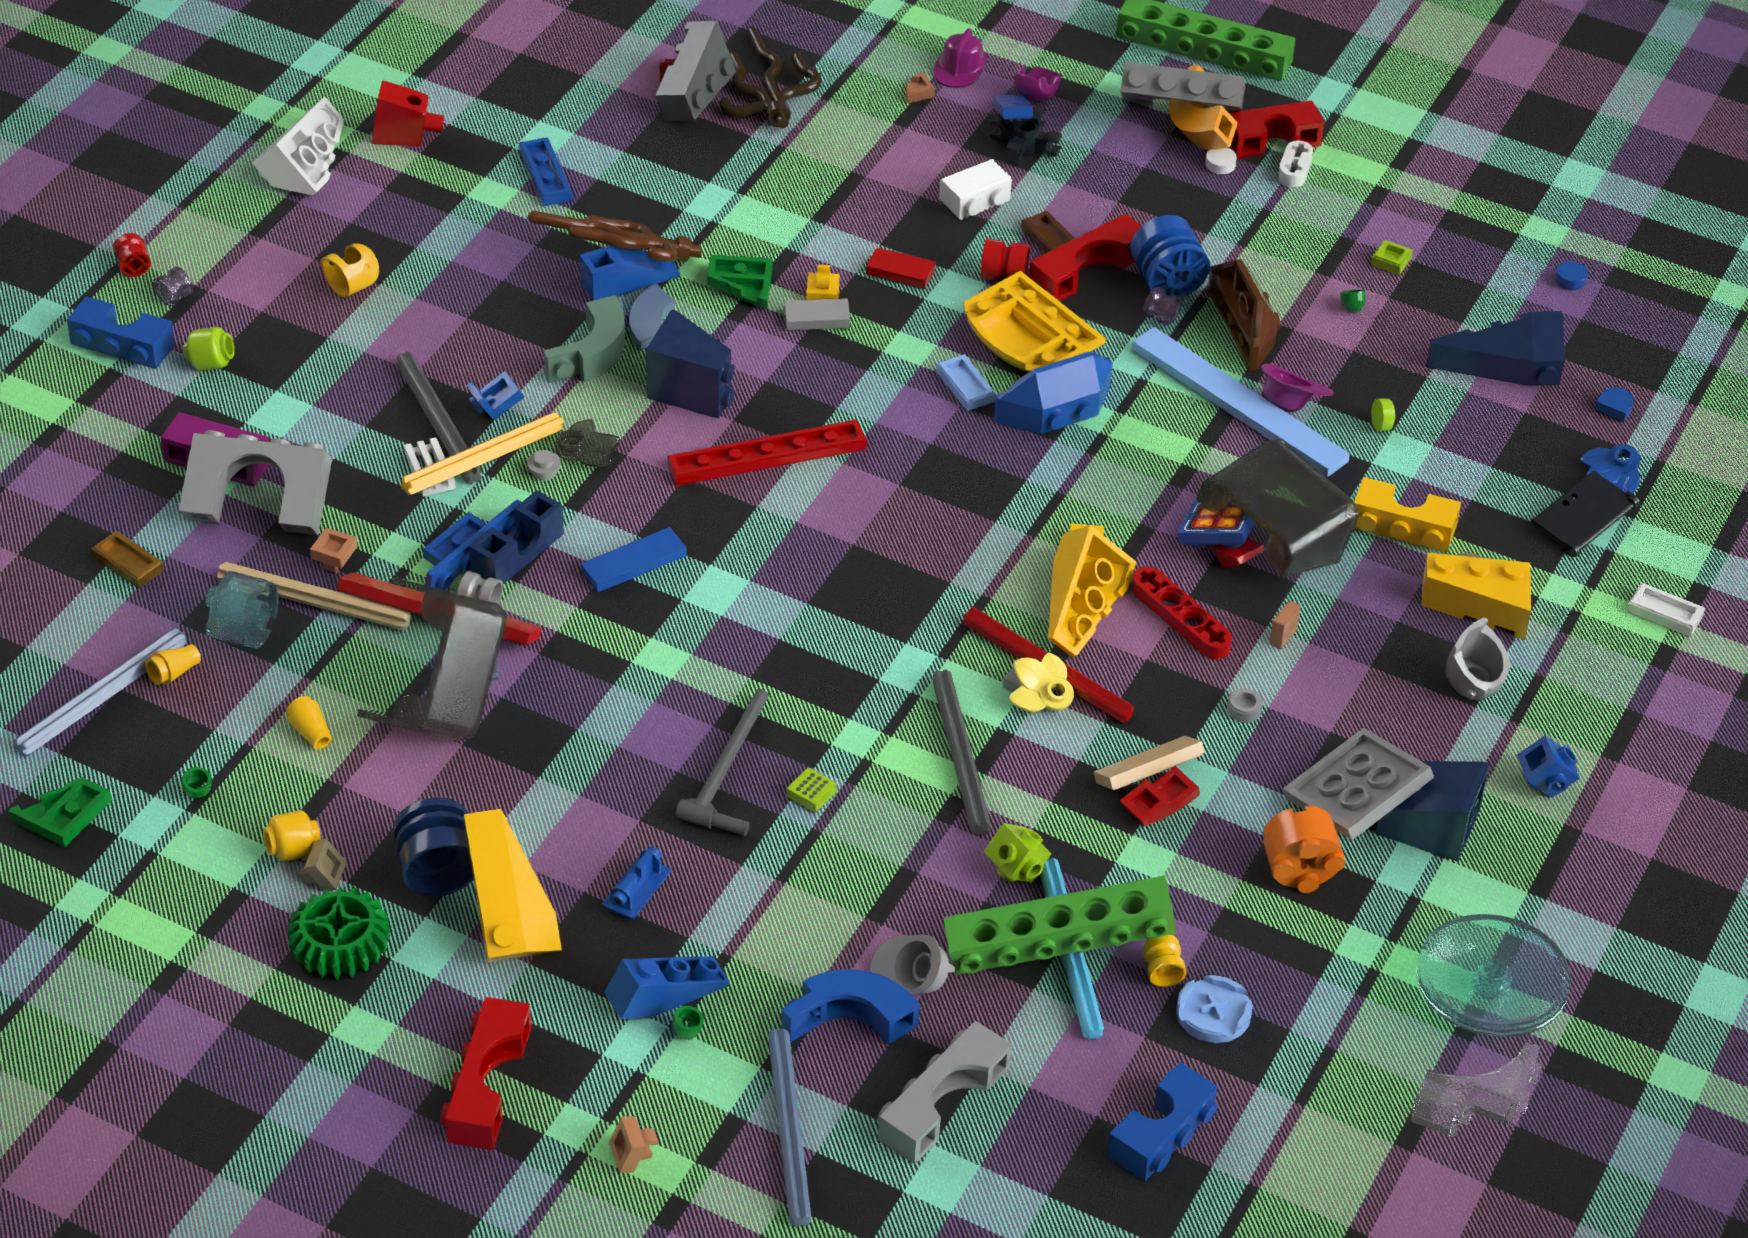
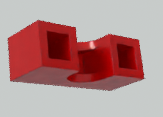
M1312 100L1229 113L1238 123L1230 145L1231 150L1237 156L1236 159L1265 155L1266 140L1272 137L1284 139L1288 143L1304 141L1312 147L1321 146L1324 120Z

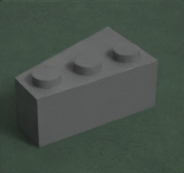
M717 20L688 21L684 29L687 35L683 43L677 44L675 52L678 55L674 65L667 67L655 95L665 121L696 120L736 72L734 61L729 54Z

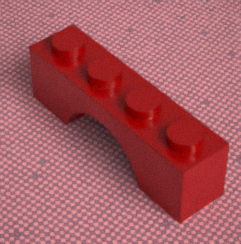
M1125 213L1030 261L1029 278L1060 302L1077 293L1078 272L1084 267L1094 264H1111L1126 268L1136 263L1130 253V243L1135 233L1142 226Z
M485 997L481 1011L474 1012L471 1022V1033L473 1035L471 1041H465L462 1048L461 1064L463 1066L461 1072L455 1071L451 1083V1094L453 1096L450 1103H444L441 1112L440 1123L441 1126H446L447 1143L488 1150L494 1149L503 1121L501 1095L491 1090L484 1083V1079L500 1063L523 1057L532 1028L530 1004Z

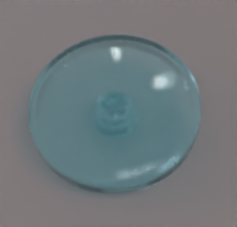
M1468 915L1442 924L1431 932L1424 941L1417 964L1418 985L1428 1004L1450 1023L1467 1031L1487 1036H1519L1545 1027L1564 1008L1571 982L1568 962L1563 952L1551 938L1525 922L1501 915Z

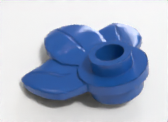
M1617 445L1612 449L1594 448L1586 452L1580 459L1583 465L1589 467L1587 475L1595 471L1625 493L1630 491L1633 494L1639 486L1640 476L1637 469L1640 465V454L1630 445ZM1620 457H1626V458H1629V459H1627V460H1621V459H1619V458H1620Z

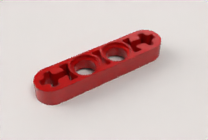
M1146 566L1134 571L1132 592L1138 599L1207 658L1222 659L1229 655L1232 635L1225 626L1158 569ZM1172 599L1179 604L1176 606H1166L1162 601ZM1187 619H1196L1200 621L1202 624L1198 626H1190L1186 624L1184 621Z

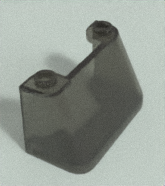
M1280 439L1261 443L1203 481L1196 500L1210 511L1224 509L1230 499L1268 532L1270 538L1266 547L1267 559L1284 577L1339 563L1358 519V509L1354 501Z

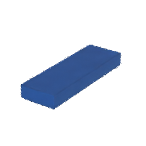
M993 95V107L1003 119H1031L1033 117V106L1023 95Z
M548 137L520 142V155L543 207L573 201V192Z
M668 527L581 563V573L598 593L687 556V547L673 530Z

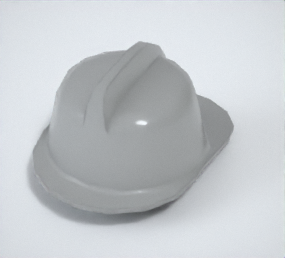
M921 934L897 936L887 939L878 947L873 955L870 970L873 973L895 981L911 995H918L938 990L946 981L948 973L955 972V967L949 964L948 956L939 946L937 940L930 935Z

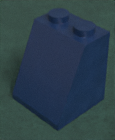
M671 310L646 348L647 398L719 419L724 409L731 406L735 395V390L731 388V380L735 370L734 364H731V349L678 311Z
M1422 761L1431 767L1434 778L1396 806L1391 812L1379 819L1375 834L1459 862L1480 813L1490 764L1474 761Z

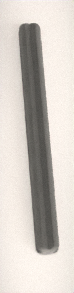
M408 351L404 354H399L396 358L398 361L397 366L449 455L452 456L468 449L414 355ZM479 466L461 473L467 484L479 482L482 479Z
M946 669L943 671L937 670L933 673L934 679L932 682L971 832L976 836L980 834L986 835L991 830V821L952 674Z

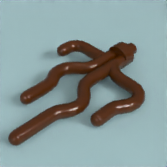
M531 211L528 214L530 222L569 230V235L573 238L599 242L627 250H648L647 256L652 260L687 262L689 257L700 258L702 253V246L693 245L689 237L677 236L676 240L654 234L647 226L633 221L610 219L594 215H588L585 219H576L539 211Z

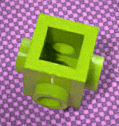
M1006 823L1001 825L984 851L998 867L997 872L1004 879L1010 882L1019 880L1031 883L1041 874L1044 864L1052 854L1041 843L1043 839L1038 833L1023 826Z

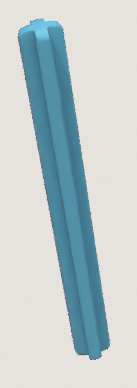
M1055 858L1047 860L1040 874L1046 898L1067 894L1059 862ZM1084 953L1064 954L1062 959L1082 1034L1087 1040L1099 1039L1103 1036L1104 1026Z

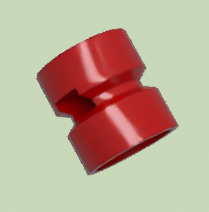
M986 239L982 254L980 278L999 281L1001 277L1006 279L1019 271L1027 276L1030 244L1012 242L1008 247L1005 246L1004 241Z

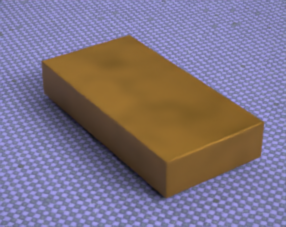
M117 530L91 548L93 558L137 588H141L165 571L163 561Z

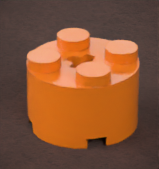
M1305 806L1306 811L1294 813L1293 808L1276 814L1265 825L1263 830L1264 848L1272 875L1276 881L1287 887L1298 888L1302 893L1314 892L1321 883L1329 880L1345 867L1344 853L1332 817L1327 811L1315 806Z

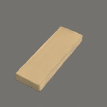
M1182 736L1096 770L1093 773L1097 784L1116 790L1199 757L1205 751L1202 741Z

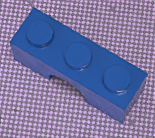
M88 296L84 298L67 319L71 344L157 369L175 346L172 321L143 313L138 320L131 324L118 325L115 304Z
M1179 1062L1157 1084L1154 1109L1163 1114L1165 1118L1150 1119L1133 1109L1110 1133L1107 1157L1144 1182L1155 1171L1161 1172L1167 1166L1171 1154L1178 1147L1184 1148L1193 1137L1195 1129L1202 1122L1204 1124L1208 1123L1216 1113L1218 1104L1215 1101L1218 1086L1182 1062Z

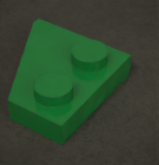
M710 254L707 285L762 309H768L773 258Z
M81 777L65 784L60 789L51 790L39 795L41 802L23 810L17 805L8 812L12 822L66 847L112 801V796L109 789Z

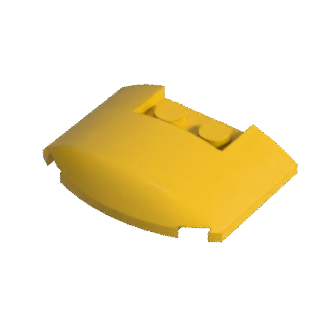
M1021 271L963 302L968 322L978 338L1003 361L1023 371L1030 372L1031 370L1092 351L1106 343V338Z

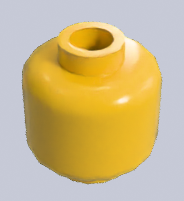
M302 810L275 815L269 820L268 826L263 829L264 843L270 856L274 855L281 862L304 858L310 854L314 841L321 840L317 821H311L309 816Z

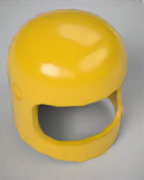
M354 243L348 245L345 248L343 260L333 253L320 259L329 285L337 295L343 298L372 285L379 275V264L375 254L363 244Z

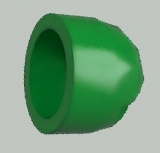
M1354 289L1340 292L1341 305L1348 312L1356 313L1360 311L1366 303L1365 290Z
M192 767L186 770L182 776V788L187 796L193 799H200L208 795L212 786L210 773L202 767Z
M692 1006L679 1007L672 1019L671 1027L673 1033L680 1039H693L702 1029L704 1023L703 1014ZM683 1019L688 1020V1026L683 1025Z

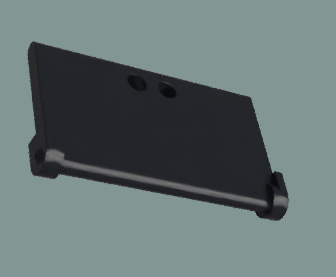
M1592 471L1534 517L1531 523L1563 546L1562 551L1571 557H1576L1584 547L1631 509L1638 507L1640 501L1630 491L1625 493L1603 476Z

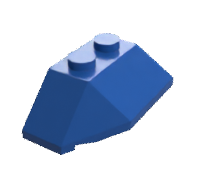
M1089 351L1031 370L1014 382L1007 391H1001L995 396L994 421L1000 425L1044 434L1098 416L1111 387L1113 362L1110 358H1104L1099 354Z

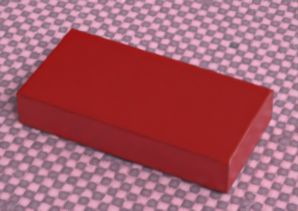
M876 247L866 265L867 275L922 289L926 288L935 271V261Z

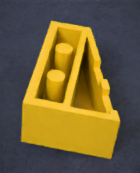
M1427 553L1422 579V606L1463 619L1464 615L1479 620L1485 617L1488 619L1487 626L1490 629L1494 630L1495 625L1515 631L1514 637L1525 640L1531 614L1530 563Z

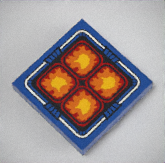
M1194 500L1177 532L1178 542L1190 544L1196 548L1205 547L1209 544H1223L1227 548L1243 545L1261 511L1259 501Z

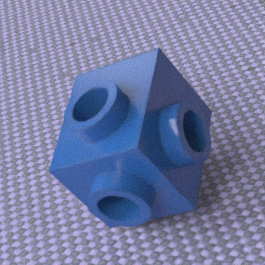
M1546 735L1517 754L1524 777L1530 787L1536 791L1538 789L1551 798L1563 792L1567 787L1580 779L1575 767L1577 758L1572 750L1566 745L1560 746Z

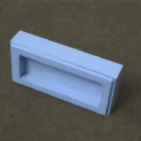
M965 354L937 363L936 373L966 411L995 402V391Z

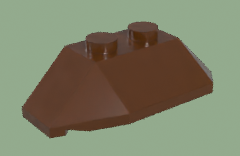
M1242 259L1210 266L1207 291L1249 371H1256L1275 345L1276 334L1281 327L1279 315L1277 312H1273L1267 293L1261 290L1257 280Z

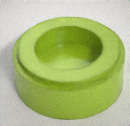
M1389 398L1375 399L1373 402L1371 418L1376 431H1390L1394 425L1395 408Z

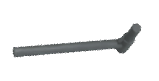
M757 689L698 797L696 799L680 800L676 810L677 819L710 829L716 827L739 835H747L750 826L749 822L717 813L711 801L769 697L765 690Z

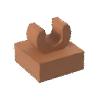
M326 527L310 548L311 559L322 562L324 570L337 574L338 568L342 569L358 547L357 537Z
M636 1116L621 1117L609 1141L619 1173H633L640 1160L652 1157L649 1145H658L659 1143L654 1129L645 1128L640 1130Z

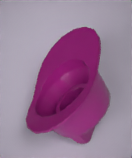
M967 28L964 34L951 35L945 41L943 51L933 70L935 79L944 86L961 88L974 83L987 63L988 56L983 51V45L979 38L973 36L970 28Z
M1263 364L1261 366L1262 371L1266 374L1262 397L1286 413L1303 409L1313 395L1332 396L1334 394L1332 389L1301 378L1277 365Z

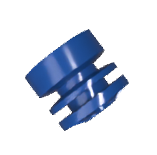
M1164 215L1148 221L1135 233L1130 243V253L1154 295L1161 299L1171 300L1186 297L1205 282L1210 272V260L1187 220L1180 216Z

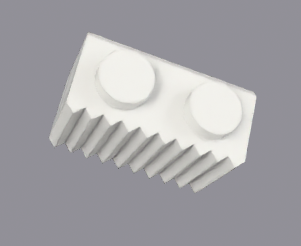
M992 159L940 179L939 199L962 220L964 217L968 218L969 215L973 216L980 211L983 212L984 209L988 210L989 207L993 208L995 205L998 206L1006 201L1008 202L1011 197L1012 179Z

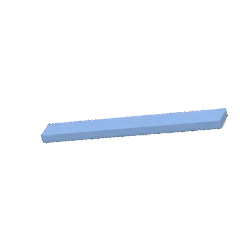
M1151 328L1132 341L1133 351L1324 476H1330L1349 461L1350 453L1157 328Z

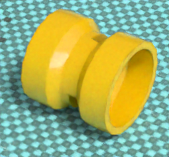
M1165 935L1160 938H1149L1142 947L1145 961L1149 964L1148 973L1150 981L1154 985L1169 987L1180 983L1187 974L1184 960L1180 957L1181 948L1179 940L1175 936Z

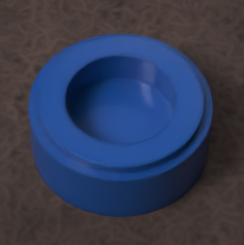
M1563 262L1557 267L1555 280L1558 285L1565 289H1581L1586 285L1588 270L1578 262Z

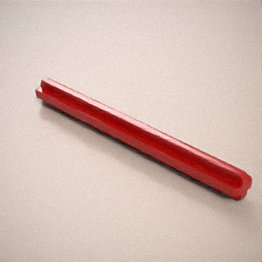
M971 607L964 614V625L1018 659L1033 658L1042 662V659L1048 653L975 607ZM1064 663L1067 668L1066 680L1072 685L1074 694L1121 723H1126L1132 717L1134 710L1132 704Z

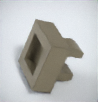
M327 838L314 841L310 854L303 859L306 863L304 870L299 871L298 876L308 885L316 882L323 891L324 888L328 891L336 890L347 861Z

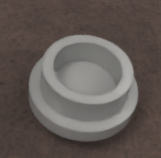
M547 450L537 451L531 454L527 460V467L532 476L542 481L554 478L561 466L559 456Z

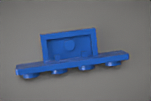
M516 499L487 524L468 512L423 548V558L434 565L426 574L425 593L435 595L440 590H446L459 574L470 570L469 545L488 529L493 527L507 535L514 523V508L521 501Z

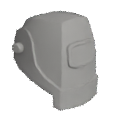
M1485 617L1471 624L1460 635L1446 661V677L1451 686L1461 696L1467 697L1470 700H1482L1485 697L1496 694L1501 689L1511 668L1509 655L1503 643L1487 626L1488 619Z

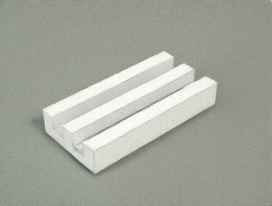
M431 438L430 444L425 445L424 441L417 442V447L412 448L411 443L404 445L405 455L413 472L421 469L417 456H422L425 466L433 464L429 453H433L436 462L445 459L437 438ZM454 477L445 480L443 484L440 482L422 490L423 497L456 489Z

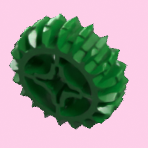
M339 886L337 892L329 893L324 888L321 896L318 897L310 894L309 903L299 902L297 911L291 912L290 924H288L287 928L289 950L295 956L298 966L305 965L309 974L318 970V974H320L322 979L329 973L333 974L337 981L343 973H348L353 978L355 970L360 969L367 972L369 963L378 964L380 954L386 953L387 942L390 937L388 916L385 910H382L379 900H372L369 892L359 895L355 887L349 892H344L341 886Z

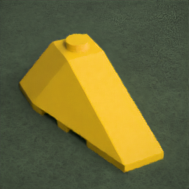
M1091 525L1062 534L1053 561L1048 639L1070 657L1078 655L1095 633L1096 625L1099 621L1109 615L1112 611L1111 606L1116 599L1122 597L1128 590L1136 565L1135 560Z
M502 809L464 814L487 963L562 951L556 913Z

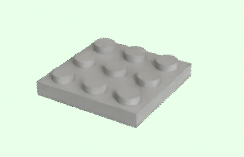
M1362 728L1285 786L1283 791L1287 800L1305 811V806H1315L1327 811L1332 817L1336 831L1353 840L1412 794L1420 790L1421 787L1434 778L1431 767L1369 730Z

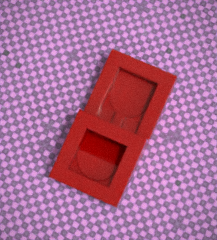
M1174 766L1154 783H1150L1146 779L1120 800V805L1143 826H1147L1170 816L1189 804L1200 795V790L1191 779Z

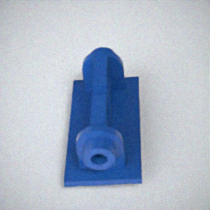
M656 847L644 849L617 885L611 890L601 906L634 921L671 872V868L661 864L660 858L662 854L660 850Z

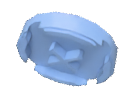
M1210 975L1204 976L1203 980L1194 982V979L1182 988L1178 996L1176 1014L1179 1024L1193 1037L1211 1043L1229 1042L1241 1036L1249 1027L1253 1005L1251 999L1249 1001V998L1246 996V990L1237 982L1226 977Z

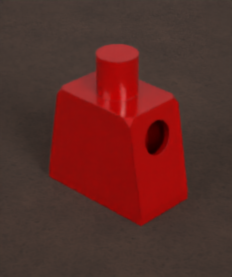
M382 80L377 98L372 144L418 147L422 143L424 130L442 133L445 115L427 112L429 102L427 94Z

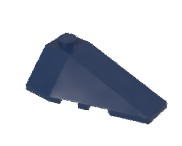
M1562 311L1528 312L1519 315V320L1501 324L1499 320L1490 323L1491 327L1476 332L1466 329L1431 339L1426 362L1427 368L1527 386L1560 385L1565 362Z

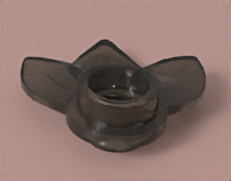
M593 419L582 420L572 424L569 430L559 435L555 442V452L559 457L566 460H577L586 466L601 467L612 462L609 454L617 448L620 437L595 432L596 428Z

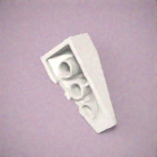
M324 96L264 150L252 164L257 168L261 177L266 179L272 187L314 195L329 180L330 172H328L329 165L334 162L335 155L333 154V149L340 139L344 123L343 117Z

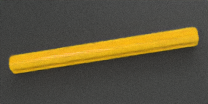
M551 413L403 476L401 488L408 495H413L561 431L562 424L564 423L563 419L557 413Z

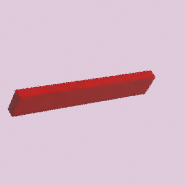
M852 420L668 455L667 464L675 485L679 486L866 450L867 440L858 420Z
M352 572L340 577L338 580L337 589L340 592L526 646L540 638L542 628L540 626Z

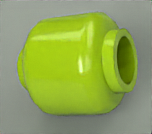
M217 326L191 331L187 342L183 345L185 359L190 361L193 367L199 371L226 367L235 352L231 335Z

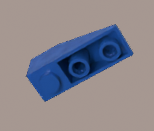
M608 246L580 255L581 285L592 301L613 295H621L680 277V272L672 261L652 260L647 256L646 251Z
M714 956L622 959L604 993L620 1019L652 1018L728 987L730 981Z

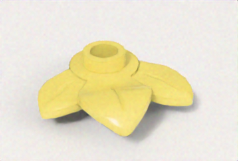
M1047 653L1042 662L1033 658H1021L1013 662L1015 674L1022 684L1009 696V701L1013 705L1033 713L1044 708L1051 711H1061L1070 706L1074 698V690L1072 685L1066 680L1067 668L1059 657L1052 653ZM1051 689H1058L1063 695L1056 696L1052 693Z

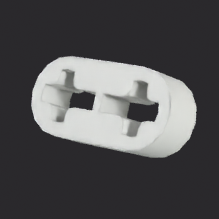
M1292 141L1286 146L1278 175V180L1282 185L1295 188L1304 184L1313 155V148L1309 143Z

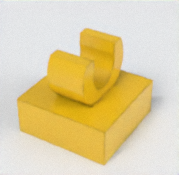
M817 265V273H808L806 300L838 299L840 274H830V265Z

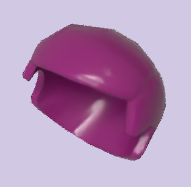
M1036 66L1028 74H1025L1024 67H1021L1015 74L1014 85L1027 99L1046 101L1056 94L1062 75Z

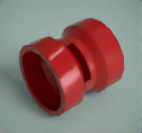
M126 233L114 241L113 251L118 259L119 268L124 275L137 277L149 270L151 260L141 236L136 233Z

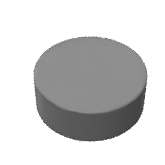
M1242 688L1233 691L1229 695L1227 712L1234 720L1248 723L1257 720L1261 716L1263 699L1256 691Z

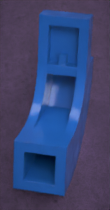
M852 969L828 971L803 981L802 997L791 1000L781 1009V1029L784 1028L789 1032L791 1043L824 1022L848 1018L867 1024L889 1045L918 1027L920 1003L904 987L885 976L869 971Z

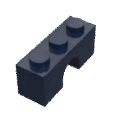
M536 490L514 508V523L507 535L491 527L469 545L470 571L480 574L483 579L491 577L501 580L505 584L564 534L563 505Z

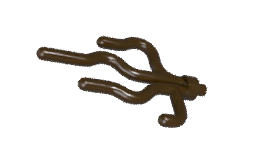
M750 26L746 30V34L756 54L761 60L771 65L762 77L765 90L744 82L747 74L745 66L739 54L731 52L730 56L734 61L736 69L732 77L733 88L739 94L755 98L759 102L734 106L728 98L723 97L719 101V106L727 116L734 118L765 113L772 126L781 129L786 128L791 118V112L786 102L791 98L816 91L822 83L821 74L816 68L808 65L799 52H794L791 55L792 63L801 75L810 80L779 91L774 80L783 68L782 60L776 53L766 48L758 30Z

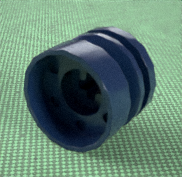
M439 797L422 799L408 805L397 815L393 823L397 853L399 854L403 882L411 891L426 896L447 895L465 888L474 880L464 814L469 813L461 803Z

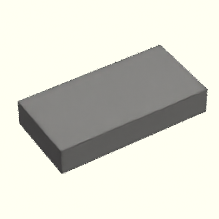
M848 299L785 301L786 329L850 328Z

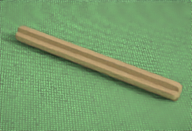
M229 562L221 564L218 569L217 578L221 582L399 630H405L410 624L411 613L392 606Z

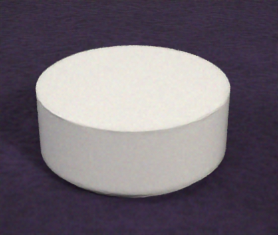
M1229 148L1209 150L1206 154L1205 165L1208 170L1215 174H1228L1235 169L1237 156Z

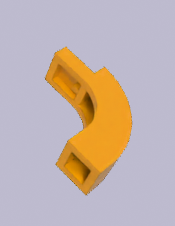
M1199 65L1188 67V70L1205 72ZM1169 100L1171 120L1195 146L1206 150L1230 147L1238 123L1222 105L1206 108L1207 106L1197 103Z

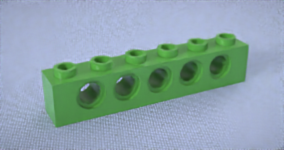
M1126 0L1118 13L1116 37L1279 81L1283 80L1293 62L1296 38L1154 0Z
M1165 875L943 917L951 963L955 967L954 975L975 973L990 968L1012 966L1017 963L1049 959L1054 956L1086 952L1091 949L1123 945L1128 942L1160 938L1176 933L1174 913Z

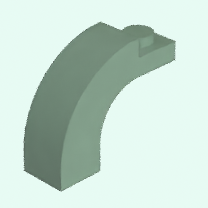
M616 295L585 303L586 327L590 332L589 335L577 342L543 351L544 374L549 383L580 375L583 382L591 381L605 374L617 364L625 348V321L623 308Z

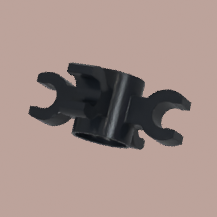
M1034 106L1031 119H1014L1013 122L1003 119L999 114L993 117L990 124L997 127L993 128L990 137L995 140H1003L1004 138L1010 140L1006 149L1010 150L1006 162L1018 165L1022 156L1033 155L1038 149H1042L1045 154L1051 157L1058 155L1061 147L1054 144H1058L1062 134L1057 131H1049L1047 133L1041 131L1045 125V122L1041 121L1046 109Z

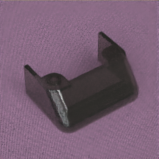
M393 577L392 584L424 592L421 605L422 615L428 623L444 628L426 697L412 694L403 696L397 701L393 715L378 710L358 709L357 716L413 732L456 741L469 740L477 733L507 622L506 613L495 602L414 580Z

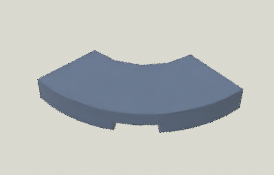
M654 284L643 291L634 301L630 310V334L640 350L648 347L661 327L666 314L675 309V300L658 284Z

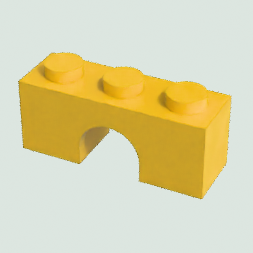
M1363 477L1353 504L1351 528L1448 552L1457 527L1461 502L1428 494L1427 500L1423 505L1415 508L1405 507L1394 499L1396 485Z

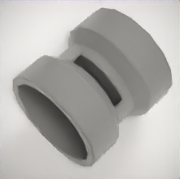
M467 571L460 581L457 601L468 606L475 604L480 609L493 613L500 603L503 583L501 580L491 577L483 579L480 574Z

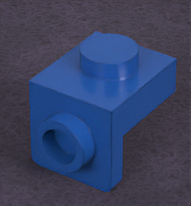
M506 371L481 390L472 381L466 385L473 394L469 401L480 414L486 411L493 420H496L525 397Z

